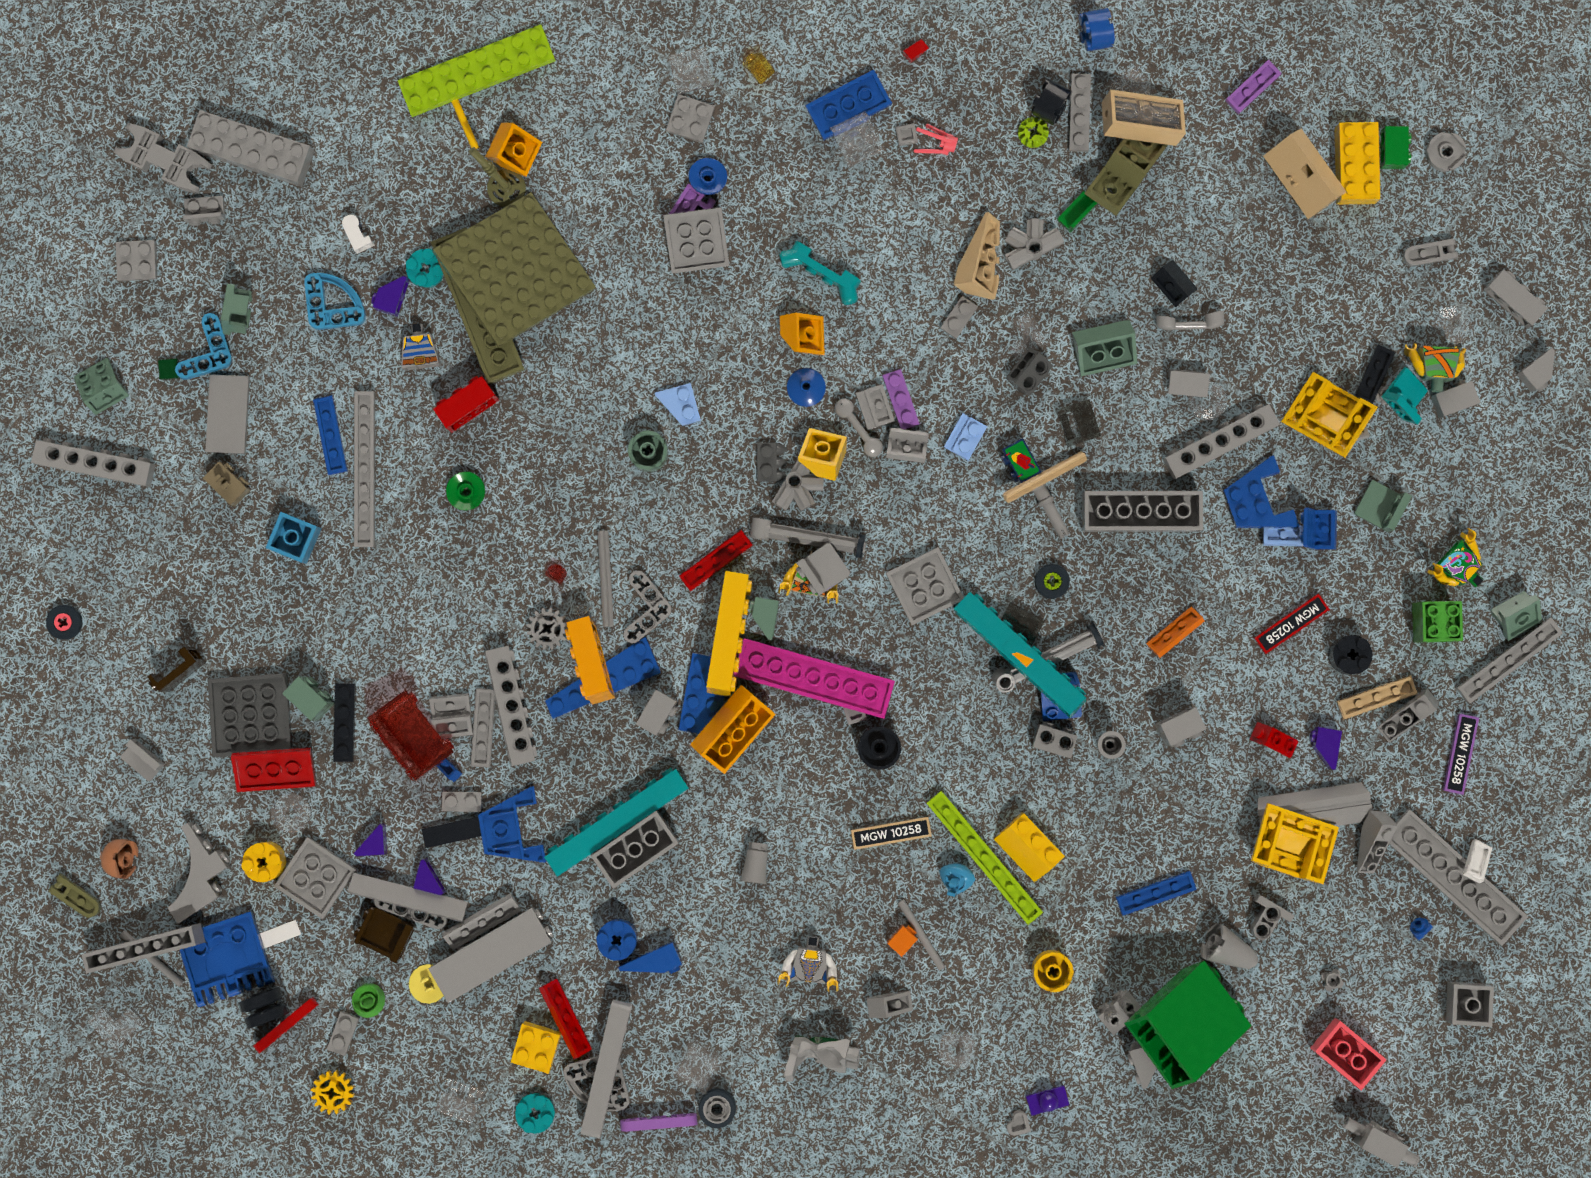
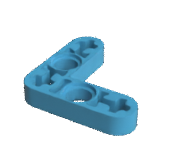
M207 313L201 320L211 353L179 362L176 365L175 372L180 379L189 380L225 369L231 365L232 357L223 334L220 320L215 314ZM209 318H212L213 321L216 320L213 323L214 328L220 331L212 332L211 327L206 325ZM214 336L222 338V343L219 346H214L211 343ZM222 354L228 357L224 364L221 361L215 362L216 367H213V362L210 359L213 357L214 361L219 360ZM201 360L209 362V367L206 370H201L198 367ZM191 363H194V366L198 371L194 373L193 369L188 370L187 375H184L183 373L179 372L182 370L183 366H186V368L188 369L192 368L193 366L191 365Z

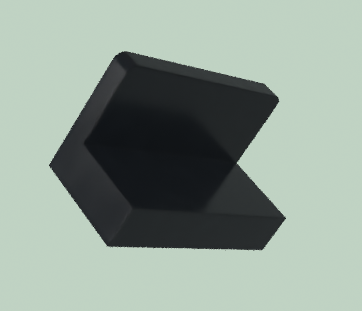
M1174 260L1164 265L1151 277L1152 281L1174 307H1177L1197 290V287Z

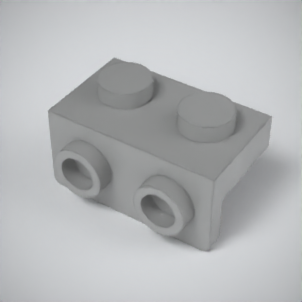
M890 428L886 458L925 463L929 433L904 430L902 428Z

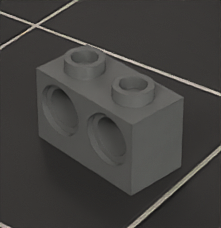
M1028 348L1005 379L1019 392L1030 396L1037 389L1043 378L1049 374L1053 365L1039 351Z

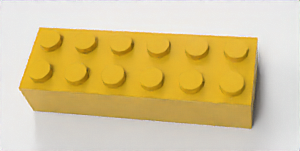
M725 571L706 685L707 693L731 696V691L735 692L737 680L734 677V672L738 673L740 658H737V653L742 652L743 638H740V635L745 633L746 619H743V616L748 615L749 600H746V598L751 596L752 581L749 580V574Z

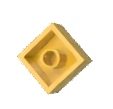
M524 1021L521 1025L510 1063L549 1074L560 1042V1031Z

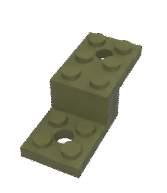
M1123 139L1084 194L1117 216L1168 145Z

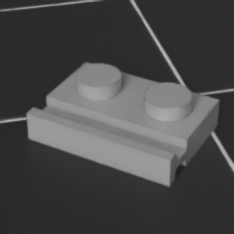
M883 384L856 393L867 430L895 422Z

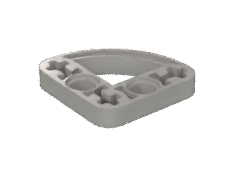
M599 1055L571 1062L566 1065L563 1071L569 1089L586 1105L588 1104L589 1095L580 1088L576 1081L594 1076L595 1072L588 1071L586 1065L590 1061L597 1064ZM620 1059L616 1075L621 1078L622 1082L619 1086H613L612 1090L616 1091L624 1088V1091L620 1093L622 1098H626V1101H624L623 1105L616 1103L615 1100L618 1099V1093L613 1094L612 1091L611 1102H609L607 1111L623 1110L627 1108L630 1102ZM579 1064H583L585 1075H582V1071L577 1072L575 1077L567 1073L570 1067L576 1070L581 1068Z

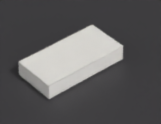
M1477 839L1472 840L1463 875L1479 884L1482 883L1485 878L1492 847Z

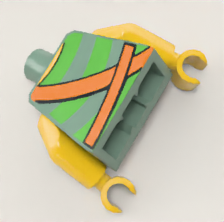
M1414 343L1412 349L1408 348L1407 344H1405L1404 355L1409 357L1417 374L1421 376V380L1431 381V392H1443L1444 382H1450L1458 377L1465 367V348L1460 352L1461 348H1457V346L1454 348L1422 346L1417 352V344Z

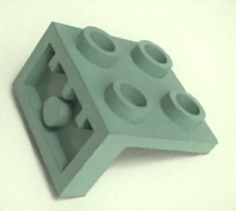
M108 358L74 376L84 404L95 415L129 396L127 390L117 380Z
M1372 480L1354 514L1386 532H1391L1395 530L1412 496L1406 492L1399 494Z

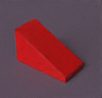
M921 39L903 50V55L912 63L927 51L929 47Z

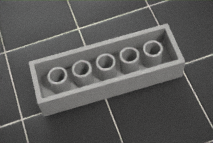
M199 110L187 144L190 150L198 154L300 187L303 186L314 154V150L309 145Z
M1084 491L1082 493V532L1203 531V491Z

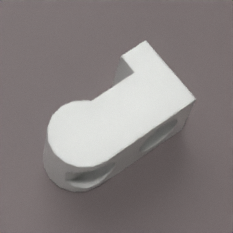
M347 215L342 220L343 228L357 254L375 246L369 235L364 236L361 230L362 224L356 216Z

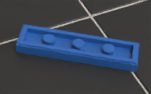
M331 395L313 399L327 473L330 476L348 472L334 398Z
M1187 871L1124 893L1115 898L1120 912L1124 916L1197 889L1191 872Z

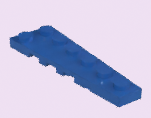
M646 637L606 662L614 693L661 673ZM580 679L545 701L552 719L591 703L581 694L579 685L582 682Z

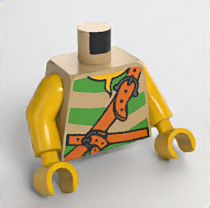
M795 563L786 572L779 586L778 593H780L781 589H785L787 591L786 596L789 595L790 591L813 595L807 586L809 581L806 577L801 578L796 570L798 565ZM837 585L821 595V597L827 598L828 604L831 598L836 599V604L838 603Z

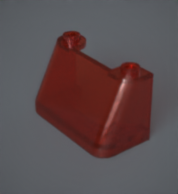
M404 690L367 718V722L408 777L416 784L454 753L452 750L454 746L448 738L446 740L441 738L416 704L418 702L416 696L412 692L408 693Z

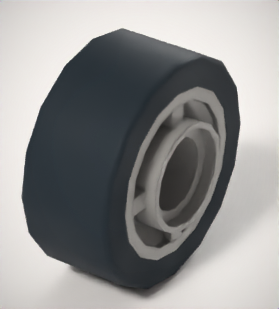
M715 1088L707 1091L699 1102L698 1113L700 1119L711 1128L727 1126L732 1122L736 1113L734 1097L724 1089ZM720 1104L723 1110L720 1113H716L712 1110V1106Z

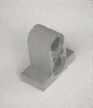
M1256 894L1253 901L1262 907L1251 924L1250 932L1254 937L1265 940L1269 938L1280 918L1291 922L1295 915L1265 897ZM1269 908H1273L1275 911L1272 918H1268L1266 915ZM1259 925L1265 927L1262 935H1258L1256 932Z

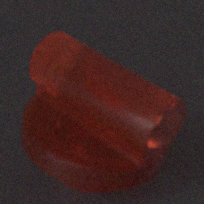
M552 564L545 575L562 585L567 572L561 565Z

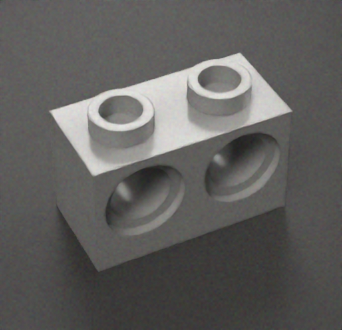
M1043 722V725L1038 724L1031 747L1071 758L1078 737L1073 734L1074 731L1063 727L1062 731L1054 729V724ZM1043 731L1050 733L1051 737L1048 742H1043L1040 738ZM1064 736L1069 739V745L1066 748H1062L1059 744L1060 739Z

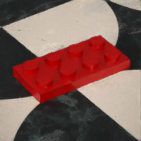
M311 747L232 753L231 755L237 792L316 786Z

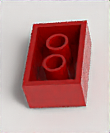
M482 376L472 378L468 381L469 385L463 389L460 387L452 392L453 396L447 400L443 398L435 404L434 412L445 428L451 433L500 401Z

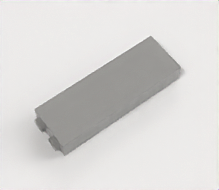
M534 907L528 909L428 968L448 1003L550 944L553 941L551 937L554 935L550 927H545L541 921L544 917L540 910H535Z

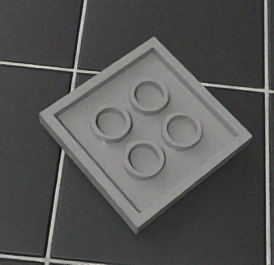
M721 207L663 215L672 274L729 266Z
M939 547L885 573L911 626L959 603L963 599L961 591Z
M307 837L274 887L321 919H324L357 869L312 838Z

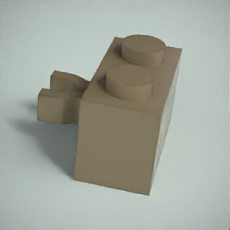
M219 461L203 479L229 505L235 507L251 491L247 487L249 483L242 476L238 478L234 474L235 469L228 462L224 464Z

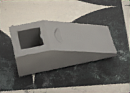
M1426 688L1381 723L1377 729L1390 743L1438 709L1439 702Z
M1369 811L1362 825L1357 864L1358 873L1374 874L1398 827L1386 812Z

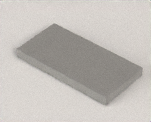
M210 375L205 452L246 454L249 376Z

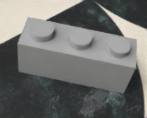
M1502 270L1483 289L1526 328L1533 326L1548 309L1545 306V302L1541 298L1532 295L1530 289L1526 285L1520 284L1510 271Z

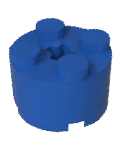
M1108 8L1079 14V23L1083 32H1080V39L1082 44L1085 43L1086 51L1113 47L1112 44L1115 42L1114 26L1108 20L1111 17Z
M612 919L599 930L596 938L597 946L601 954L610 960L625 959L631 955L637 946V931L627 920ZM613 935H615L616 937L620 935L622 937V939L620 940L621 944L618 942H613Z

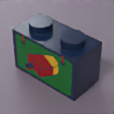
M1023 438L1001 450L1002 455H1000V458L1005 466L1009 465L1011 469L1009 474L1014 483L1018 482L1021 484L1042 472Z

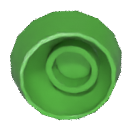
M373 983L359 986L352 996L353 1010L364 1018L378 1015L385 1005L383 990Z

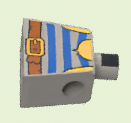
M423 324L411 325L412 336L403 337L402 369L407 371L441 366L433 336L430 333L424 334Z

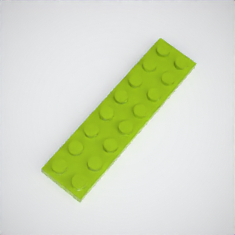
M540 24L397 81L410 115L415 117L448 104L455 99H461L556 60Z

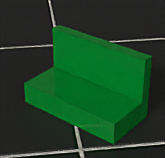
M1085 191L1057 218V221L1070 233L1098 205L1097 202L1084 194Z

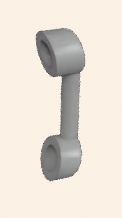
M1224 310L1206 314L1205 321L1175 322V318L1156 316V326L1168 331L1215 329L1224 324Z
M849 399L838 400L834 407L836 415L849 420L865 442L863 450L867 456H879L883 450L881 441L869 436L853 414L854 405Z

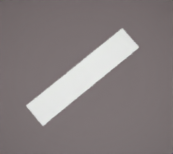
M296 920L260 933L264 949L301 935Z

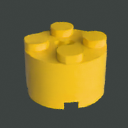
M274 842L256 843L250 846L244 853L241 867L245 874L253 881L267 882L274 880L286 868L285 852ZM263 858H266V861H265V862L267 863V865H264V866L262 865V864H263V861H262Z
M1056 950L1043 951L1032 962V976L1042 989L1049 992H1060L1071 983L1074 973L1073 966L1070 960L1061 952ZM1050 967H1053L1054 969L1057 968V970H1055V975H1051L1050 973H1048L1050 971Z

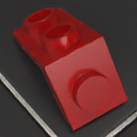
M1259 722L1256 723L1249 739L1288 758L1292 757L1298 744V740Z

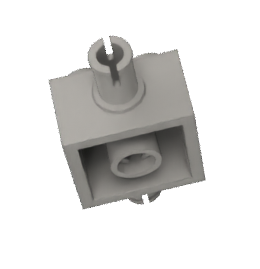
M1347 1117L1344 1121L1343 1128L1356 1134L1353 1142L1362 1149L1398 1168L1401 1161L1410 1164L1412 1167L1417 1166L1420 1156L1407 1150L1409 1146L1403 1143L1405 1139L1391 1130H1388L1386 1133L1387 1129L1373 1120L1370 1123L1364 1120L1360 1124Z

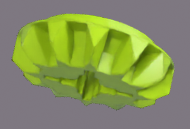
M1032 116L1025 119L1019 125L1018 137L1026 147H1040L1048 139L1049 130L1047 123L1040 118ZM1037 125V131H1036V132L1039 133V134H1038V135L1035 134V135L1030 139V133H1031V132L1028 131V129H1031V130H1032V129Z

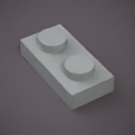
M962 296L940 329L957 339L978 306Z
M443 791L442 811L482 812V792Z
M341 1011L327 1050L346 1056L360 1018Z

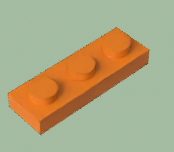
M1190 607L1146 644L1154 654L1161 658L1205 622V620L1195 609Z

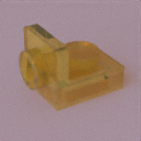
M753 52L745 58L746 62L742 64L744 68L748 69L758 84H762L775 73L761 53Z

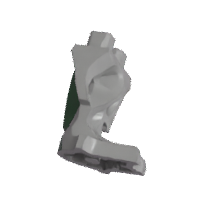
M795 1035L784 1072L785 1081H794L798 1066L807 1058H816L815 1062L823 1064L825 1067L838 1073H846L847 1068L857 1070L860 1062V1049L851 1047L850 1040L807 1038Z

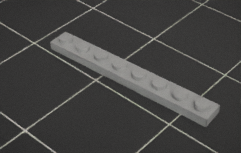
M354 391V547H375L374 391Z

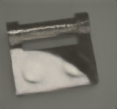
M1090 399L1055 410L1057 416L1060 417L1065 432L1067 447L1101 437ZM1068 412L1073 414L1080 437L1074 438L1067 417Z

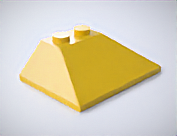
M1312 372L1281 422L1346 458L1378 407L1362 398H1357L1335 386L1326 378Z
M1267 803L1251 861L1260 866L1299 879L1324 884L1339 827Z

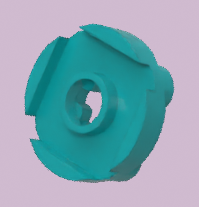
M432 249L417 250L406 261V273L413 284L419 287L432 288L442 281L444 274ZM423 264H430L429 273L421 272Z
M527 1094L516 1106V1121L526 1133L537 1134L544 1132L554 1121V1104L550 1098L543 1094ZM532 1108L541 1112L536 1119L530 1115Z

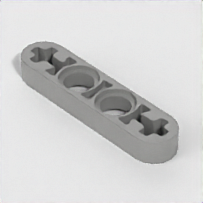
M374 900V904L379 909L434 929H442L448 923V918L441 917L444 922L436 925V921L433 919H429V922H426L429 917L428 913L425 914L423 919H419L415 916L416 910L407 908L405 912H400L397 909V905H392V909H390L391 904L384 903L381 905V901Z

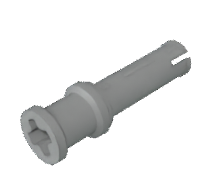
M1045 483L1031 492H1034L1038 500V506L1043 507L1060 540L1068 536L1070 532L1053 503L1054 497L1048 492Z

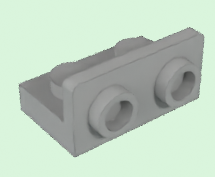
M223 196L184 199L185 215H183V220L189 223V225L198 226L201 225V222L207 221L209 224H219L220 220H226Z

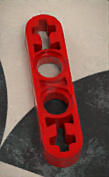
M314 997L310 998L253 1046L259 1054L280 1038L282 1034L286 1033L299 1020L315 1009L319 1003Z

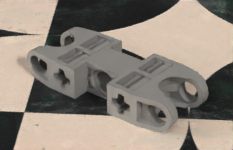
M127 123L125 129L133 134L134 143L129 148L119 149L115 147L113 152L131 166L146 173L150 165L157 168L160 167L164 170L161 179L166 183L183 191L199 193L200 188L191 184L189 175L193 169L198 167L210 170L212 165L208 161L178 144L175 152H172L161 146L164 138L145 127Z

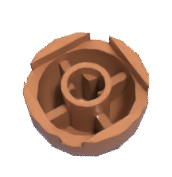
M115 839L109 842L100 854L103 870L114 878L127 879L136 869V866H132L134 855L138 857L137 844L128 839Z

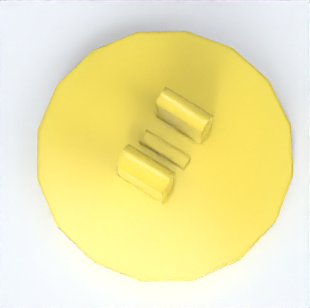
M431 964L419 966L413 971L409 979L410 993L421 1003H434L444 996L428 969L433 966Z

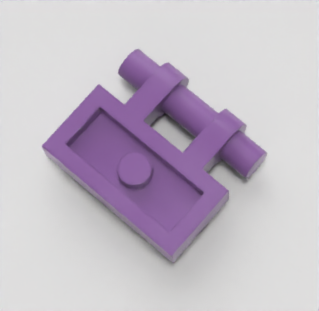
M688 184L669 214L694 211L697 207L701 209L713 208L716 201L709 198L707 203L703 202L702 199L705 195L697 192Z

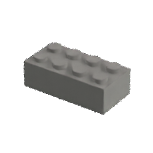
M657 810L591 857L614 889L680 842Z

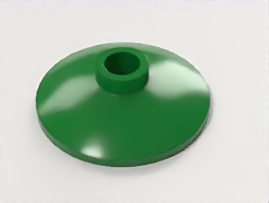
M457 473L447 484V499L452 506L459 510H473L482 503L485 497V485L481 478L474 473ZM469 488L470 494L464 495V489Z

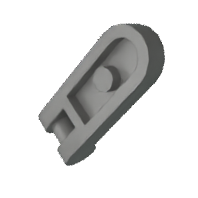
M1455 239L1411 246L1404 251L1403 261L1406 265L1414 267L1458 259V252H1455L1454 247L1456 245ZM1443 247H1446L1447 254L1443 253Z

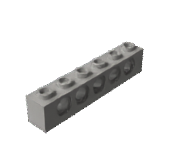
M1260 404L1252 408L1253 412L1249 415H1246L1244 412L1235 417V422L1229 424L1227 421L1217 427L1218 431L1214 433L1208 431L1200 435L1201 439L1194 442L1192 439L1183 444V449L1177 451L1175 448L1167 452V457L1163 459V462L1172 479L1175 480L1279 426L1280 423L1270 404L1266 406ZM1251 418H1256L1258 420V427H1253L1251 425ZM1234 427L1241 429V436L1234 435ZM1217 436L1224 438V445L1216 443ZM1199 445L1206 446L1207 454L1199 452ZM1182 454L1189 455V463H1184L1181 460Z
M43 438V441L36 440L31 460L33 464L151 488L155 464L150 463V459L138 457V460L131 459V455L119 453V456H114L111 451L103 449L100 450V453L94 452L93 448L88 446H81V449L74 448V444L62 442V445L55 444L56 440ZM59 450L58 458L54 459V451ZM77 453L78 460L73 463L72 456ZM96 457L98 462L92 467L91 460ZM116 461L117 466L111 471L110 464ZM135 465L136 470L130 475L129 468Z
M509 646L487 650L484 652L510 767L535 761L534 757H537L535 745H531L530 741L533 734L531 726L526 724L528 712L521 702L524 699L522 688H518L517 680H520L518 670L514 669L512 661H515L513 649L509 650ZM503 662L508 666L506 673L498 671V663ZM507 681L512 684L510 692L503 691V682ZM511 700L516 703L515 711H509L506 708L508 701ZM512 720L520 721L521 728L515 731L511 728ZM517 739L525 741V748L523 750L516 748L515 741Z
M201 923L93 950L81 955L87 974L204 943L205 938Z

